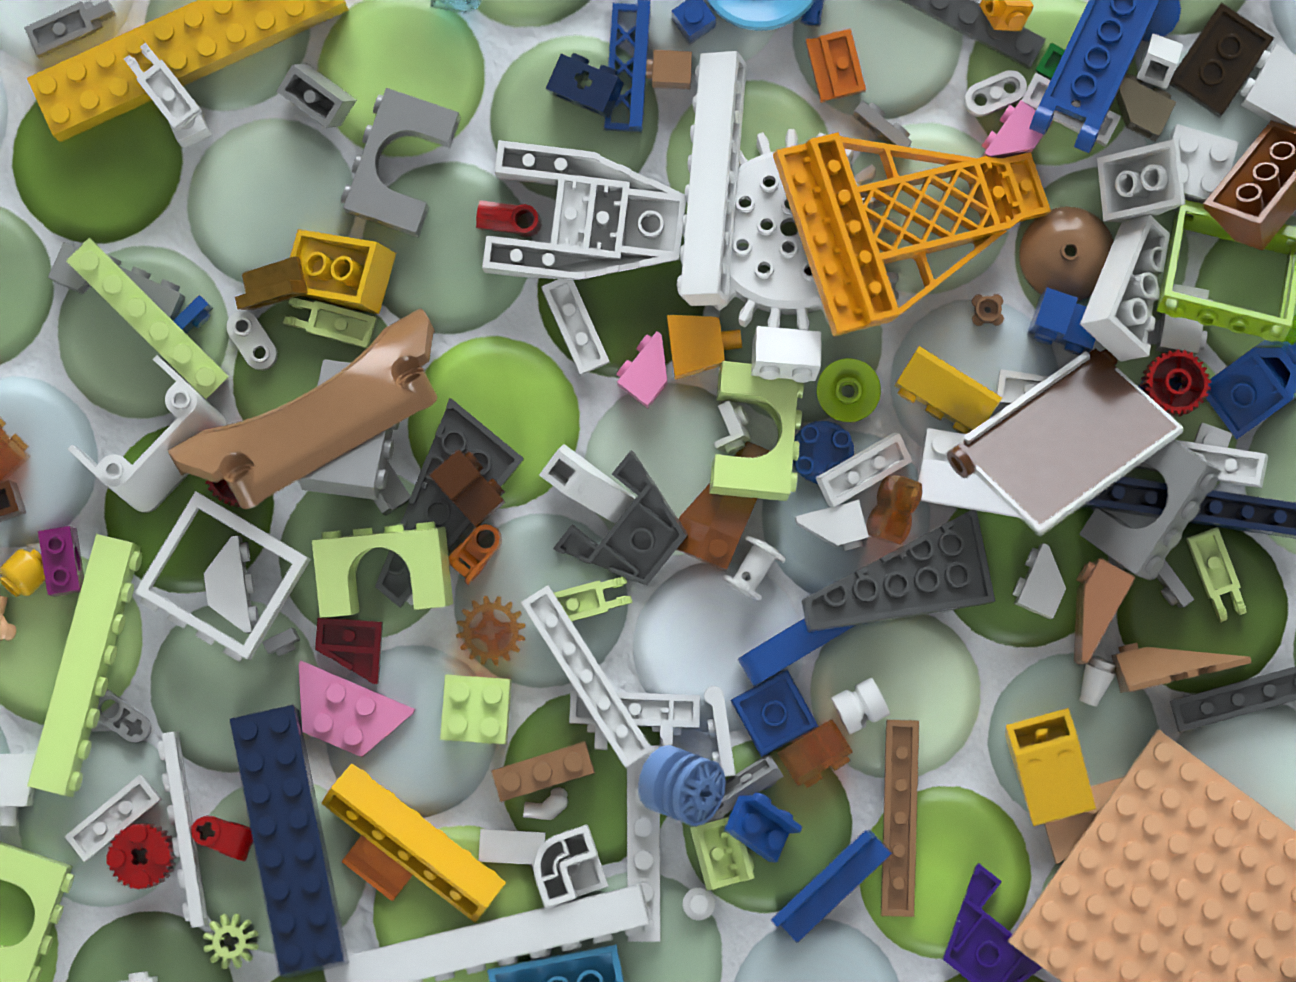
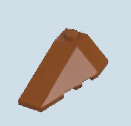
M747 441L745 447L734 456L756 458L769 453L770 450ZM709 483L679 517V521L688 535L676 550L723 571H727L758 498L709 494Z

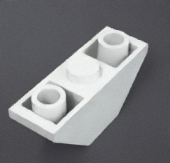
M231 536L204 572L208 606L244 633L251 634L259 620L257 606H251L250 594L255 593L252 574H247L245 562L250 561L249 546L247 542H242V537Z

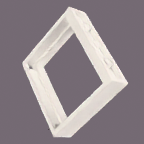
M195 491L135 593L142 597L140 603L156 612L160 607L170 613L167 619L182 628H185L188 624L197 629L198 631L195 636L212 645L214 641H217L224 645L226 648L223 652L239 662L242 657L251 660L311 559ZM199 509L292 563L244 645L151 590Z

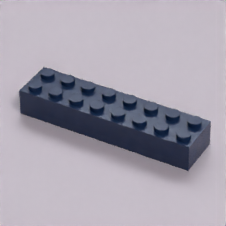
M288 705L230 718L279 975L289 978L349 964L299 710L294 705Z

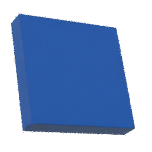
M788 669L731 700L761 757L818 727Z

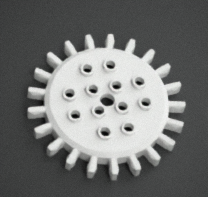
M788 129L785 137L786 148L798 144L795 129ZM760 133L757 134V149L760 156L747 161L741 150L739 155L728 303L735 296L746 303L739 314V325L746 327L751 322L756 309L770 312L767 321L768 327L780 328V317L782 314L796 315L798 330L809 331L810 322L807 316L809 312L821 309L828 324L829 322L813 275L809 276L804 273V270L810 266L799 233L794 236H785L780 230L783 224L787 222L795 223L791 210L785 207L788 200L772 155L774 152L770 151L769 140L765 134ZM819 133L817 137L824 136L826 134ZM845 149L848 161L850 163L854 155V150ZM871 164L855 175L854 178L857 186L871 182L876 176V169ZM767 179L775 181L772 187H766L763 183ZM890 192L885 193L886 195L891 197ZM871 197L867 208L873 210L885 206V204ZM742 200H749L751 205L743 208L739 203ZM886 218L897 225L896 219ZM869 219L872 231L874 232L877 223ZM764 222H770L773 227L770 230H763L761 225ZM882 227L879 233L892 232ZM746 243L749 247L745 251H740L737 249V245ZM790 244L795 249L791 253H786L783 251V247ZM762 265L770 267V271L766 274L760 273L758 269ZM714 305V307H715L718 311H720L721 309H723L724 307L727 306V305Z

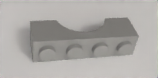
M75 241L73 246L63 242L48 278L55 283L84 294L92 286L66 261L82 243ZM109 256L120 267L122 261ZM134 266L131 271L120 267L172 320L178 316L186 298L178 292L180 289L178 285L162 279L161 284L149 279L150 273Z

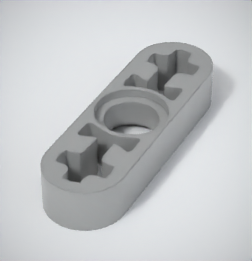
M107 688L105 695L99 698L97 708L100 710L99 720L129 742L138 743L146 740L151 733L149 719ZM109 699L114 700L119 706L118 714L111 719L106 718L101 711L102 704ZM126 709L130 711V714L126 716L131 722L141 720L140 728L143 730L141 735L134 734L131 736L129 734L131 728L124 722H121L120 728L115 725V723L123 718Z

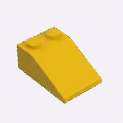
M298 229L290 257L300 258L308 291L307 294L301 296L352 310L379 314L396 253L375 241Z

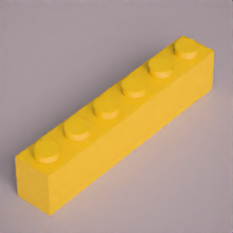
M353 763L332 785L321 802L323 806L475 923L506 884L495 871L488 869L474 858L468 850L457 845L442 830L435 828L422 818L416 810L408 807L393 792L382 787L367 772L359 769Z

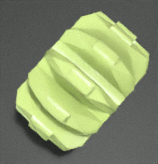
M237 913L232 917L231 924L227 914L220 916L221 925L216 921H211L209 926L216 933L206 932L203 935V938L213 941V944L204 947V951L215 950L216 953L210 959L212 963L217 962L223 957V969L229 967L231 958L235 968L242 967L241 957L248 962L253 959L251 953L246 949L257 950L259 944L249 942V938L259 935L258 931L254 930L249 933L246 931L251 926L252 921L248 919L240 926L241 917ZM227 932L230 933L231 937L237 936L239 943L234 944L235 950L232 949L231 945L225 946L224 939L228 938Z

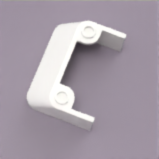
M158 355L153 360L176 381L165 395V404L168 410L177 418L132 465L124 457L112 454L104 457L96 464L80 448L74 445L68 448L100 481L135 510L143 513L155 510L189 475L186 473L181 476L168 450L203 430L228 425L224 415Z

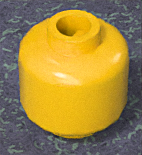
M24 549L15 551L0 567L1 584L16 597L20 594L23 596L33 594L45 581L41 554L34 549L31 552Z

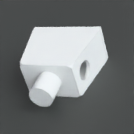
M0 754V826H16L17 806L33 805L36 788L27 785L36 754Z

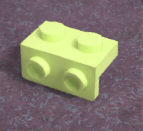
M729 817L690 827L707 891L754 879V862L747 851L746 845L724 831Z

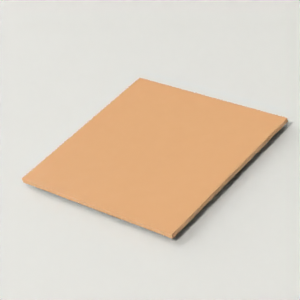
M1158 729L1012 934L1008 943L1061 982H1296V831Z

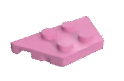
M300 660L302 732L364 757L380 741L391 734L394 729L412 716L416 710Z

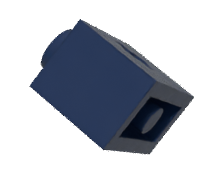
M572 53L571 57L560 54L545 89L555 97L610 118L624 86L623 81L617 77L618 71L605 65H601L599 69L588 65L589 59L576 53ZM590 79L592 81L590 87L585 85L583 88L581 82Z

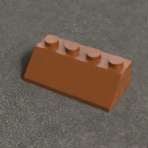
M1271 120L1203 203L1204 209L1235 241L1263 251L1296 210L1295 128Z

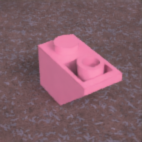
M1021 100L1015 108L1009 105L999 120L1004 125L998 134L991 131L981 146L986 150L982 157L990 156L1003 159L1028 152L1032 153L1043 137V134L1029 129L1036 110Z
M657 331L652 337L647 334L636 348L640 352L633 362L627 360L616 374L620 377L617 385L647 409L667 385L662 335Z

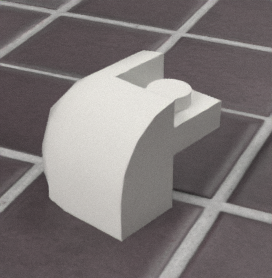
M588 824L553 836L546 840L536 853L533 864L534 874L545 908L608 887Z

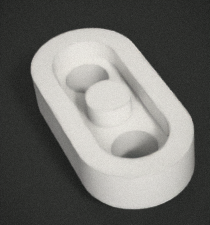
M1008 70L978 82L968 89L964 98L965 107L972 115L983 117L1013 105L1023 98L1027 89L1026 80L1019 72ZM1012 84L1015 87V92L1012 94L1006 93L1004 85ZM975 97H984L986 104L978 106L974 101Z
M238 311L232 314L227 321V332L246 362L252 368L260 371L271 368L276 363L278 357L277 349L258 319L248 311ZM241 321L248 323V329L245 332L237 330V325ZM258 348H264L266 351L265 356L261 359L255 357V351Z

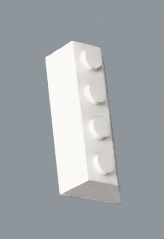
M927 428L922 444L914 500L1021 518L977 474L973 473L964 479L951 467L947 459V452L963 442L964 436L967 434Z

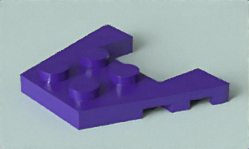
M979 863L974 867L942 959L970 982H1024L1041 970L1042 967L1008 943L1012 933L982 910L983 905L1002 881Z

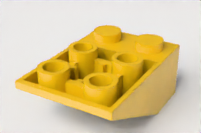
M1069 708L1005 725L1006 742L1033 827L1096 809L1079 739Z

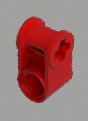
M206 815L197 819L191 828L192 838L199 845L246 862L253 843L250 827ZM207 822L212 823L211 829L215 831V835H210L204 839L202 838L203 832L199 830V826H204Z

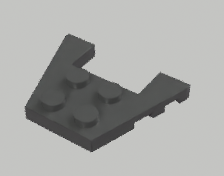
M631 450L612 475L637 494V498L599 545L572 524L553 549L559 553H566L577 557L580 561L588 564L592 563L606 568L609 572L647 586L687 537L688 533L636 454Z

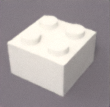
M1176 124L1170 133L1169 140L1178 139L1184 198L1185 200L1203 204L1231 170L1239 142Z

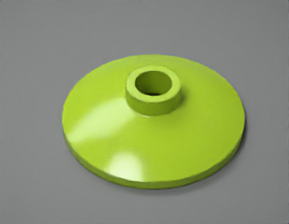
M853 358L840 359L829 364L821 373L816 388L817 399L821 408L831 418L846 423L857 422L868 417L877 407L881 396L880 381L876 372L867 363ZM851 386L854 389V395L852 397H845L842 394L843 387Z

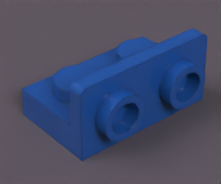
M754 793L753 795L738 796L724 831L768 862H777L789 833H800L802 826L793 820L794 816L791 813L772 805L769 797L760 793Z

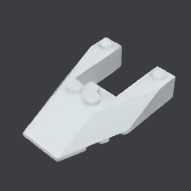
M498 141L495 164L497 179L558 186L551 243L486 235L482 265L484 273L514 277L581 280L679 260L683 231L682 220L686 207L685 194L651 178L644 177L626 166L619 165L602 157L596 152Z

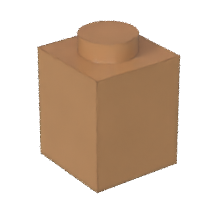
M654 50L653 59H647L646 78L652 79V88L690 90L692 52Z

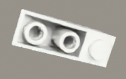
M565 444L555 452L539 474L568 497L615 524L636 499V497Z

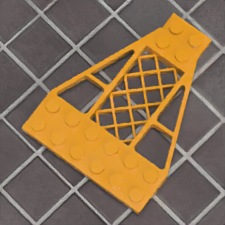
M837 132L811 138L804 144L778 149L772 154L833 336L892 322L1018 222L1046 216L1051 212L1031 152L1003 159L990 156L973 158L842 137ZM845 149L879 154L887 179L857 186ZM892 157L945 166L899 176ZM951 177L949 183L942 180ZM958 177L968 182L970 187L968 195L953 187ZM929 183L944 191L939 202L925 194ZM923 184L920 190L913 187L915 185ZM900 190L916 198L911 209L896 201ZM894 191L891 197L885 193ZM949 195L963 203L959 213L944 205ZM871 197L887 205L882 216L867 208ZM920 201L935 210L930 220L915 212ZM968 206L979 213L980 222L978 225L964 217ZM891 208L906 216L902 227L886 219ZM940 213L954 221L950 232L935 224ZM869 219L877 223L874 232L872 231ZM911 220L926 228L921 239L906 231ZM959 225L969 230L968 232L955 235ZM882 227L897 235L892 246L877 238ZM930 232L941 237L940 239L926 242ZM901 239L912 244L911 246L897 249ZM970 243L974 244V250L937 279L933 278L926 254ZM911 258L917 264L925 288L898 308L884 264Z

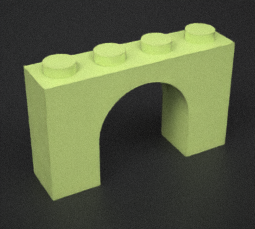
M722 361L718 373L716 400L749 403L763 408L775 421L778 440L773 450L756 458L715 454L711 464L709 494L787 501L791 492H795L797 487V473L792 472L793 460L797 461L799 456L800 443L799 441H794L795 429L799 430L801 426L802 411L797 410V398L802 399L804 383L796 382L793 379L777 378L766 380L760 376H751L752 364Z
M435 522L416 523V529L404 530V525L402 524L384 526V532L373 533L372 527L353 529V535L341 536V530L321 532L322 538L312 540L320 618L353 615L360 612L356 582L357 567L363 556L376 547L390 549L400 555L406 562L411 576L414 609L452 605L453 596L446 528L435 527Z
M1 841L0 879L13 883L27 892L34 905L35 920L30 933L20 943L13 946L0 945V982H39L42 968L38 966L42 954L47 955L51 948L53 937L49 936L53 923L58 924L62 916L64 906L60 905L63 893H69L72 887L74 875L70 873L73 866Z

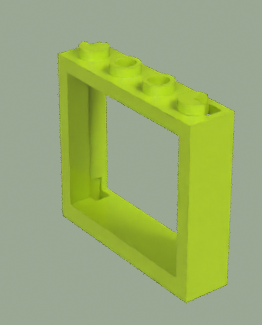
M1185 200V204L1179 206L1174 215L1157 312L1165 313L1174 318L1181 317L1198 321L1206 326L1214 325L1230 329L1232 332L1239 334L1246 333L1262 337L1267 341L1284 342L1292 327L1296 302V227L1284 224L1265 248L1266 250L1287 254L1278 316L1275 317L1172 291L1184 229L1237 242L1204 209L1203 204Z

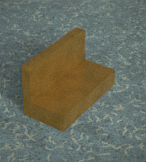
M294 256L244 272L242 278L246 294L236 296L235 301L238 310H256L307 294L308 291L300 258Z

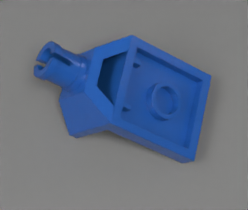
M1263 340L1210 379L1211 383L1208 386L1211 389L1207 391L1209 395L1206 399L1236 440L1296 398V342L1290 345L1289 342Z

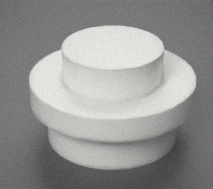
M693 888L684 896V912L694 920L707 919L715 909V899L711 892L705 888Z

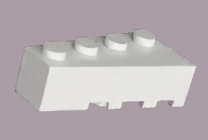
M1151 215L1121 222L1080 323L1120 362L1147 357L1150 354L1151 345L1147 343L1148 333L1154 330L1156 319L1151 316L1154 301L1159 300L1161 288H1159L1157 281L1158 274L1164 272L1170 233Z

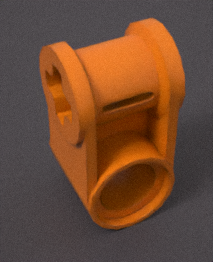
M479 525L449 555V566H452L465 578L464 582L467 585L480 574L490 558L500 548L502 544L500 531L492 525ZM485 530L492 531L495 536V542L490 548H483L478 542L480 533ZM460 558L464 560L471 568L469 569L463 562H461Z

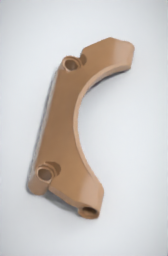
M420 308L386 327L373 343L353 362L308 393L259 416L230 425L203 430L169 449L168 453L181 476L188 473L215 483L225 479L243 509L254 507L265 498L418 411L433 405L437 400V395L421 366L430 360L435 330L426 313Z

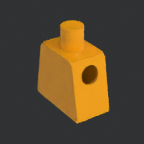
M667 315L675 379H681L720 367L722 361H725L724 350L742 348L740 329L721 331L719 317Z

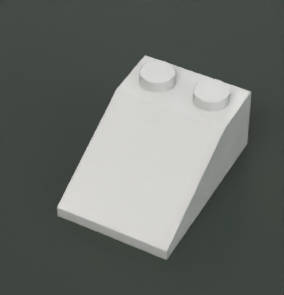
M1178 139L1097 158L1103 221L1121 223L1122 221L1146 215L1155 217L1185 204Z

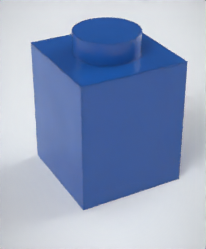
M686 0L671 10V19L689 45L716 27V18L704 0Z

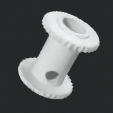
M748 536L745 540L753 545L734 578L724 574L723 580L729 583L731 588L744 596L761 601L763 597L755 592L774 559L784 563L785 557L766 542ZM751 575V579L749 581H745V578Z

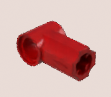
M482 200L479 202L476 214L477 229L514 233L524 237H532L540 231L542 226L541 217L530 205H512ZM525 213L532 214L534 216L533 224L528 228H520L518 226L519 217Z

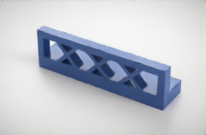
M638 0L637 4L612 3L608 67L615 70L616 61L620 66L617 70V77L625 71L632 79V87L623 95H619L614 109L620 103H623L630 111L629 124L612 123L611 113L610 118L605 117L604 130L642 133L651 10L650 0ZM619 12L637 13L636 25L627 33L618 24ZM617 30L623 35L619 40H617ZM634 32H635V42H634V41L632 40V38L630 37ZM627 40L634 48V56L624 64L616 55V48ZM631 64H633V73L628 69ZM630 95H631V105H630V104L627 102V100H626V98H627L628 96H630Z
M865 830L781 909L771 921L776 927L782 926L796 943L800 942L893 853L871 830Z

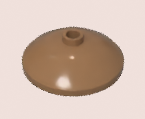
M1076 207L1054 208L1046 216L1036 218L1026 229L1019 248L1020 267L1027 282L1040 295L1046 288H1050L1077 297V302L1092 296L1114 240L1107 226L1094 214ZM1072 246L1076 251L1075 256H1067L1064 251L1065 247Z

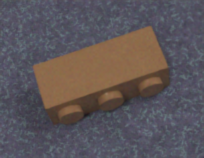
M582 742L491 770L500 802L595 773L587 744Z

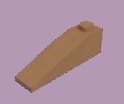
M1137 643L1118 647L1119 654L1111 655L1113 663L1116 664L1115 673L1120 693L1136 691L1170 683L1171 681L1252 663L1251 658L1247 656L1153 647L1139 649Z

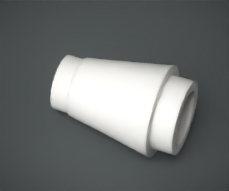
M1091 656L1089 663L1085 664L1079 700L1089 705L1098 706L1099 701H1101L1116 675L1114 672L1116 664Z

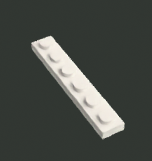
M549 585L522 601L521 604L624 767H628L653 751Z
M176 731L162 733V741H158V752L160 759L166 761L167 773H163V784L165 792H170L172 805H168V817L170 824H175L177 837L173 838V849L175 856H180L182 869L178 870V881L180 888L185 889L187 902H183V914L185 921H190L191 928L205 926L209 924L197 844L191 835L193 818L180 735Z
M651 746L653 751L627 767V887L642 884L651 921L649 924L644 925V932L628 935V942H660V813L647 809L640 801L638 792L639 776L643 765L651 753L657 750L659 746Z

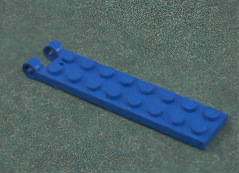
M1089 0L1032 118L1029 129L1045 135L1055 111H1059L1084 122L1074 148L1090 153L1161 0ZM1078 101L1081 106L1078 108L1072 106V102Z

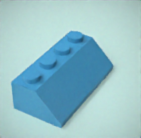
M617 945L488 970L490 982H624Z

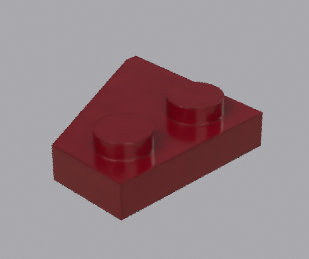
M317 618L315 650L367 679L372 684H379L383 622Z

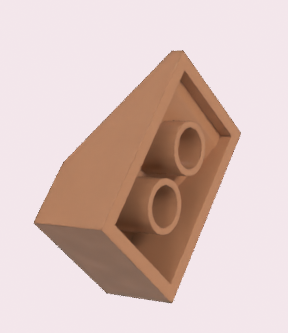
M1101 558L1088 564L1085 563L1076 579L1080 582V585L1077 588L1074 662L1079 665L1089 662L1135 579L1132 575Z

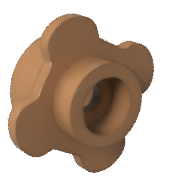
M978 294L973 297L972 305L975 308V315L972 317V321L976 326H982L984 323H992L995 326H999L1003 323L1004 316L1001 314V305L1004 300L1002 296L994 294L993 296L983 297ZM986 307L991 309L990 313L985 312Z

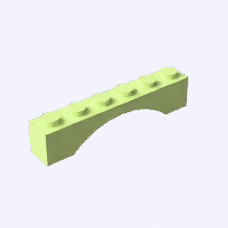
M91 238L86 240L66 260L205 399L229 377Z

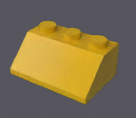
M920 346L894 385L899 389L897 392L899 396L911 403H914L915 400L927 406L925 411L938 420L945 417L954 423L952 428L961 434H968L986 422L1002 399L1001 396Z

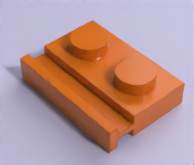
M851 28L805 40L820 103L866 92Z
M362 835L341 861L391 901H394L413 876V874Z

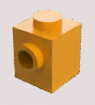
M981 0L979 4L994 30L1021 31L1034 8L1030 0Z

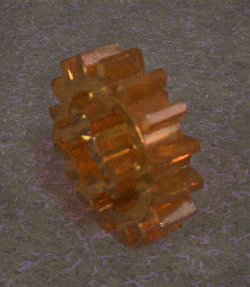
M484 596L482 605H479L475 600L471 601L474 609L471 612L463 609L462 612L467 618L465 621L460 620L456 623L463 627V632L456 634V638L465 639V643L460 647L461 650L470 648L472 651L469 659L471 660L475 659L478 655L481 656V665H485L488 659H492L494 666H498L499 657L502 656L506 661H511L509 652L513 650L519 653L521 650L516 646L517 641L526 640L524 636L519 634V630L526 628V624L517 622V619L522 615L521 611L512 613L513 603L510 601L504 607L501 605L502 598L497 596L494 603H490L488 596ZM494 609L505 613L511 622L502 623L496 619ZM482 612L483 619L477 627L470 628L474 617ZM489 622H492L495 627L506 628V630H500V632L495 633V639L490 640L488 635L476 634L487 629ZM512 634L509 644L500 650L501 640L505 635ZM481 639L487 644L488 652L479 650L472 640Z

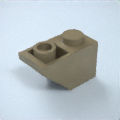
M1127 73L1116 95L1126 128L1155 142L1160 136L1176 101L1170 99L1171 95L1168 92L1159 88L1151 90L1142 85V80Z

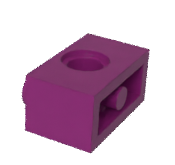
M65 526L38 531L47 594L57 597L80 593L84 580V571L77 528Z

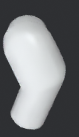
M557 787L551 790V796L543 803L525 802L523 818L554 819L568 805L567 791Z

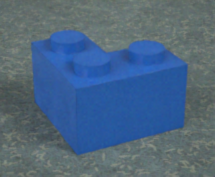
M1046 288L1039 297L1028 333L1034 334L1033 339L1047 345H1052L1053 341L1065 345V351L1076 355H1081L1085 351L1089 353L1093 349L1096 340L1080 325L1087 307L1077 304V297Z

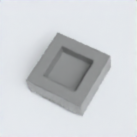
M289 628L262 643L268 654L277 653L278 657L295 650L294 643L300 641V638L294 628Z

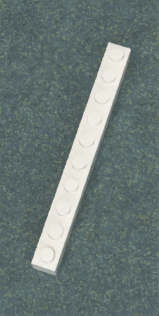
M642 884L560 903L548 908L543 907L348 955L349 964L324 969L326 982H423L422 979L435 976V980L438 982L454 978V971L466 969L467 974L486 970L485 964L498 961L499 966L518 962L517 956L529 953L531 959L550 954L548 948L561 946L562 951L581 947L580 941L593 938L594 943L613 939L612 933L625 930L626 936L645 931L644 925L649 924L651 921Z

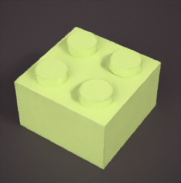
M445 674L440 740L507 744L512 680Z

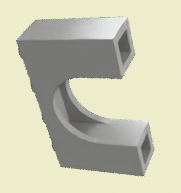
M386 88L384 95H378L375 101L373 113L377 115L373 126L368 124L365 129L362 143L366 145L363 154H357L354 160L352 173H355L352 185L347 184L345 186L341 203H344L343 208L348 214L419 238L429 206L427 202L397 193L386 187L378 174L379 158L388 144L406 136L419 137L451 148L461 118L459 112Z
M323 359L317 387L339 373L350 363ZM399 423L367 440L359 447L344 453L300 478L298 482L301 489L378 500L380 489H385L388 473L385 470L386 460H391L393 456L394 441L391 440L393 430H398Z
M1175 439L1144 460L1162 474L1168 487L1166 507L1154 523L1144 528L1133 529L1113 514L1096 507L1079 534L1132 573L1147 580H1151L1153 576L1160 572L1164 565L1165 557L1179 543L1182 531L1188 522L1196 517L1200 509L1199 505L1207 493H1210L1215 488L1218 476L1222 472Z

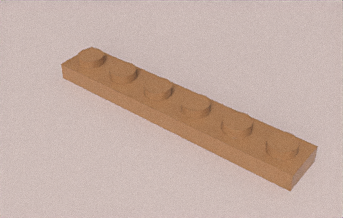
M886 720L883 844L893 854L882 863L881 916L914 917L919 721Z

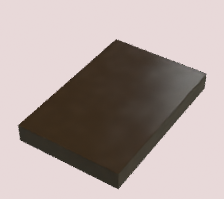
M1221 2L1174 71L1169 85L1220 118L1255 68L1264 50H1267L1274 40V37Z

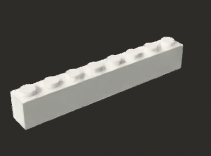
M738 51L701 53L700 65H697L695 69L698 89L697 95L693 97L695 124L690 128L693 148L692 154L688 156L690 183L685 188V198L688 207L687 215H684L682 220L685 233V242L680 248V260L683 264L682 275L677 280L678 293L690 306L727 305L747 68L746 62Z

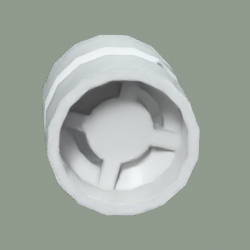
M872 677L855 685L854 692L845 690L831 697L833 705L849 735L866 727L867 720L876 722L890 715L886 702Z

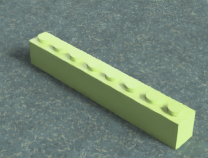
M99 534L95 536L27 786L69 797H73L74 792H77L81 787L83 774L80 770L83 760H86L90 754V733L92 728L97 726L100 717V710L97 709L99 698L105 695L108 688V678H106L109 665H112L116 658L117 647L114 646L117 634H121L125 625L124 608L126 602H130L134 592V584L131 582L134 571H138L142 563L141 547L132 542Z

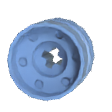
M671 745L659 747L651 753L644 763L639 776L638 792L640 801L647 809L683 823L698 826L711 819L720 807L726 781L724 771L718 762Z

